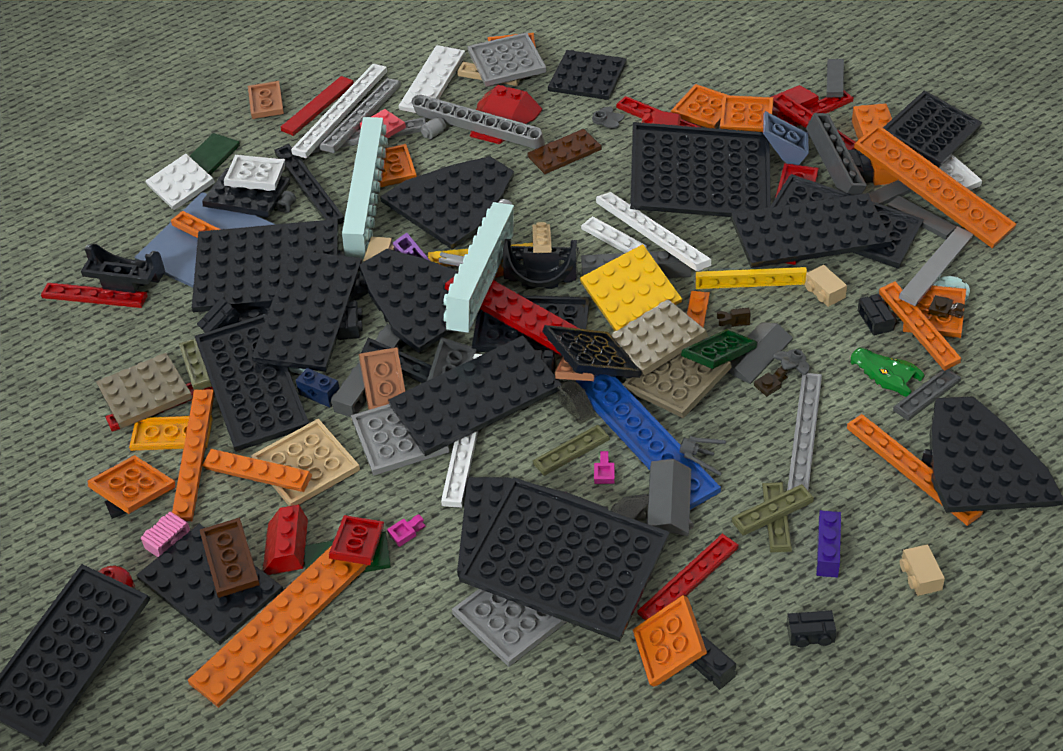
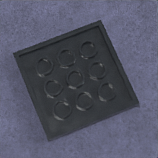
M566 50L548 85V91L609 100L627 63V58Z
M226 168L202 200L203 207L269 217L276 203L281 199L282 193L289 187L290 178L281 176L276 189L271 191L244 187L233 188L224 186V179L229 168Z
M544 325L542 332L564 357V360L568 362L574 372L578 374H604L611 377H641L642 371L634 364L629 355L609 332Z

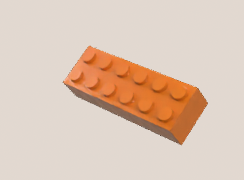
M886 103L853 107L852 124L858 140L877 124L883 128L892 120ZM870 160L874 169V186L890 184L898 180Z

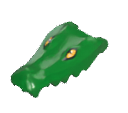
M864 347L857 348L851 355V364H857L860 368H863L864 374H867L871 380L874 379L877 385L880 384L882 388L893 390L905 397L912 393L911 389L906 385L909 379L913 377L921 381L925 377L918 367L908 361L885 357L873 353Z

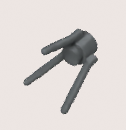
M690 436V438L684 437L679 450L680 453L684 454V458L691 459L709 471L721 476L722 473L693 455H696L697 452L711 456L714 455V452L699 448V444L696 442L726 444V440L696 438Z

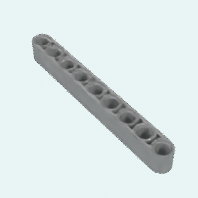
M416 95L411 101L416 114L429 119L440 117L447 124L534 149L542 147L545 143L542 131L538 127L424 95Z

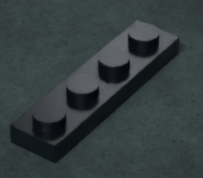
M368 337L361 353L390 349L391 347ZM398 351L402 374L421 383L426 382L432 365Z

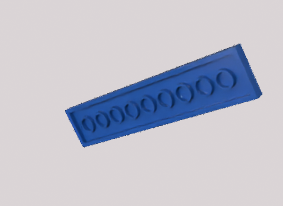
M600 374L596 375L594 381L576 380L573 382V388L649 470L651 461L675 459L691 468L690 509L721 493V487L699 464L691 459L684 458V454L679 452L681 445L616 377Z

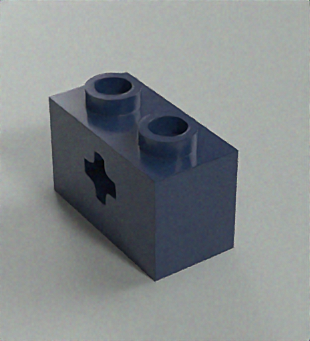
M308 368L296 379L299 395L329 408L332 406V396L340 389L338 380Z

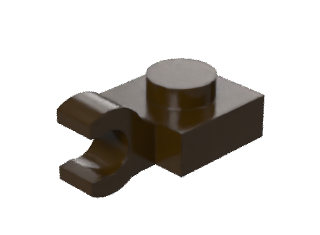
M935 295L928 314L947 318L948 315L962 318L965 305L962 303L953 304L954 300Z
M749 307L731 309L730 314L725 311L717 312L719 326L731 324V327L750 325L751 312Z
M781 366L773 375L768 372L755 380L754 386L767 397L781 388V382L788 379L785 375L788 370H784Z

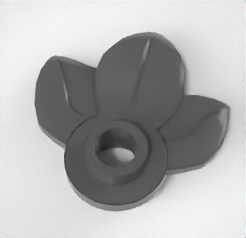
M612 106L604 107L596 111L592 116L593 123L607 128L619 127V122L624 119V114L614 113Z
M801 350L779 351L773 355V358L781 361L784 370L796 367L803 375L809 372L810 365L805 361L806 356Z

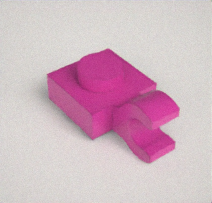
M600 451V463H594V484H615V464L609 463L608 451Z
M419 514L408 522L402 519L387 529L388 535L400 547L416 537V532L426 527L423 523L424 519Z

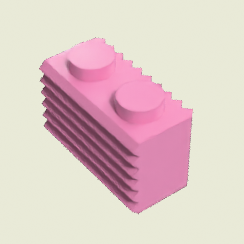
M169 512L166 516L161 517L151 529L146 530L143 536H141V540L146 550L159 557L191 530L186 521Z

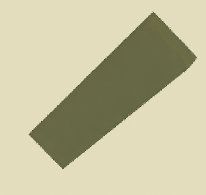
M195 338L179 343L193 390H201L212 386Z
M596 425L533 460V464L545 476L609 441L610 436L599 425Z
M783 482L762 483L764 502L784 493ZM786 515L767 524L770 552H792L788 516Z
M801 484L733 516L732 523L744 536L813 503L814 497Z

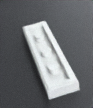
M593 216L581 225L582 230L624 253L643 244Z

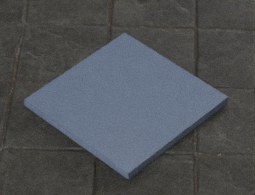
M203 192L183 210L219 229L275 225L255 215L203 207L202 200L207 195ZM170 222L134 258L135 260H146V254H150L151 251H158L164 264V274L193 288L198 238L172 226Z

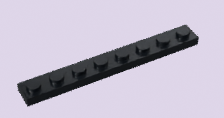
M290 144L275 149L276 157L278 159H285V169L322 219H338V224L343 223L345 220L343 214L299 156L292 154Z

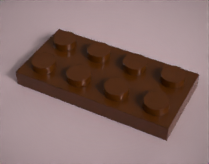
M581 129L528 152L527 155L544 174H547L602 150V146L585 129Z
M240 517L200 529L218 598L260 585Z

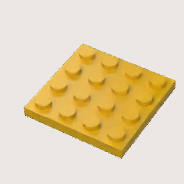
M643 244L580 277V282L614 331L626 326L629 322L634 321L667 299L675 305L682 302L681 296Z

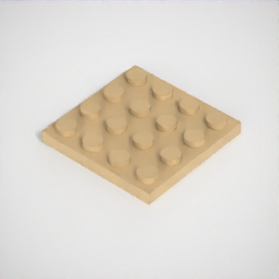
M319 419L251 455V458L310 471L312 477L304 492L272 485L288 506L300 505L360 471L359 464Z

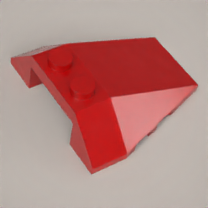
M497 85L481 98L476 110L527 124L538 117L542 108L528 92ZM475 131L470 133V137L496 144H501L505 141Z

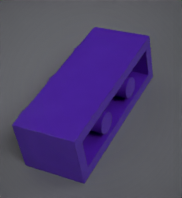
M819 511L816 576L838 578L841 512Z

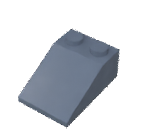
M766 111L763 113V134L783 161L787 164L800 165L809 154L808 133Z

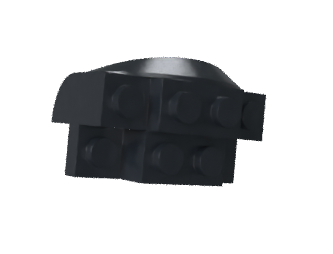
M505 239L503 246L504 279L513 282L520 281L522 286L530 289L537 287L553 289L558 287L561 281L566 283L576 281L578 274L577 260L579 256L577 240H571V247H552V253H533V246H511V239Z
M88 244L84 248L88 260L81 270L82 277L99 279L102 289L136 293L139 286L149 285L150 282L159 283L165 273L164 264L158 251H151L150 254H146V260H132L114 255L97 244Z

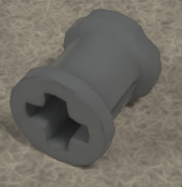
M284 191L281 195V200L276 203V208L280 212L289 213L291 205L296 201V196L290 191Z

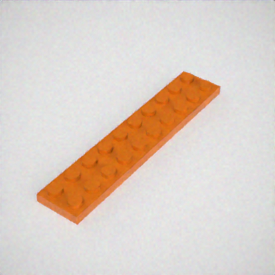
M877 124L855 142V149L974 234L992 249L1015 229V222Z
M330 547L188 679V683L219 708L359 576L368 565L329 559Z

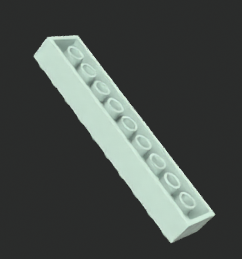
M363 117L342 231L344 254L347 257L364 259L369 240L373 237L371 228H374L375 225L373 216H376L377 212L375 204H378L377 192L380 193V182L378 181H382L381 170L384 169V160L382 158H386L385 147L388 145V138L385 137L387 126L384 125L383 118Z
M493 202L491 208L487 209L486 217H483L482 226L478 227L477 236H474L473 244L469 245L468 254H465L463 264H460L459 272L455 274L454 282L449 286V293L444 296V305H446L444 321H446V329L469 333L503 259L504 240L512 239L514 205Z

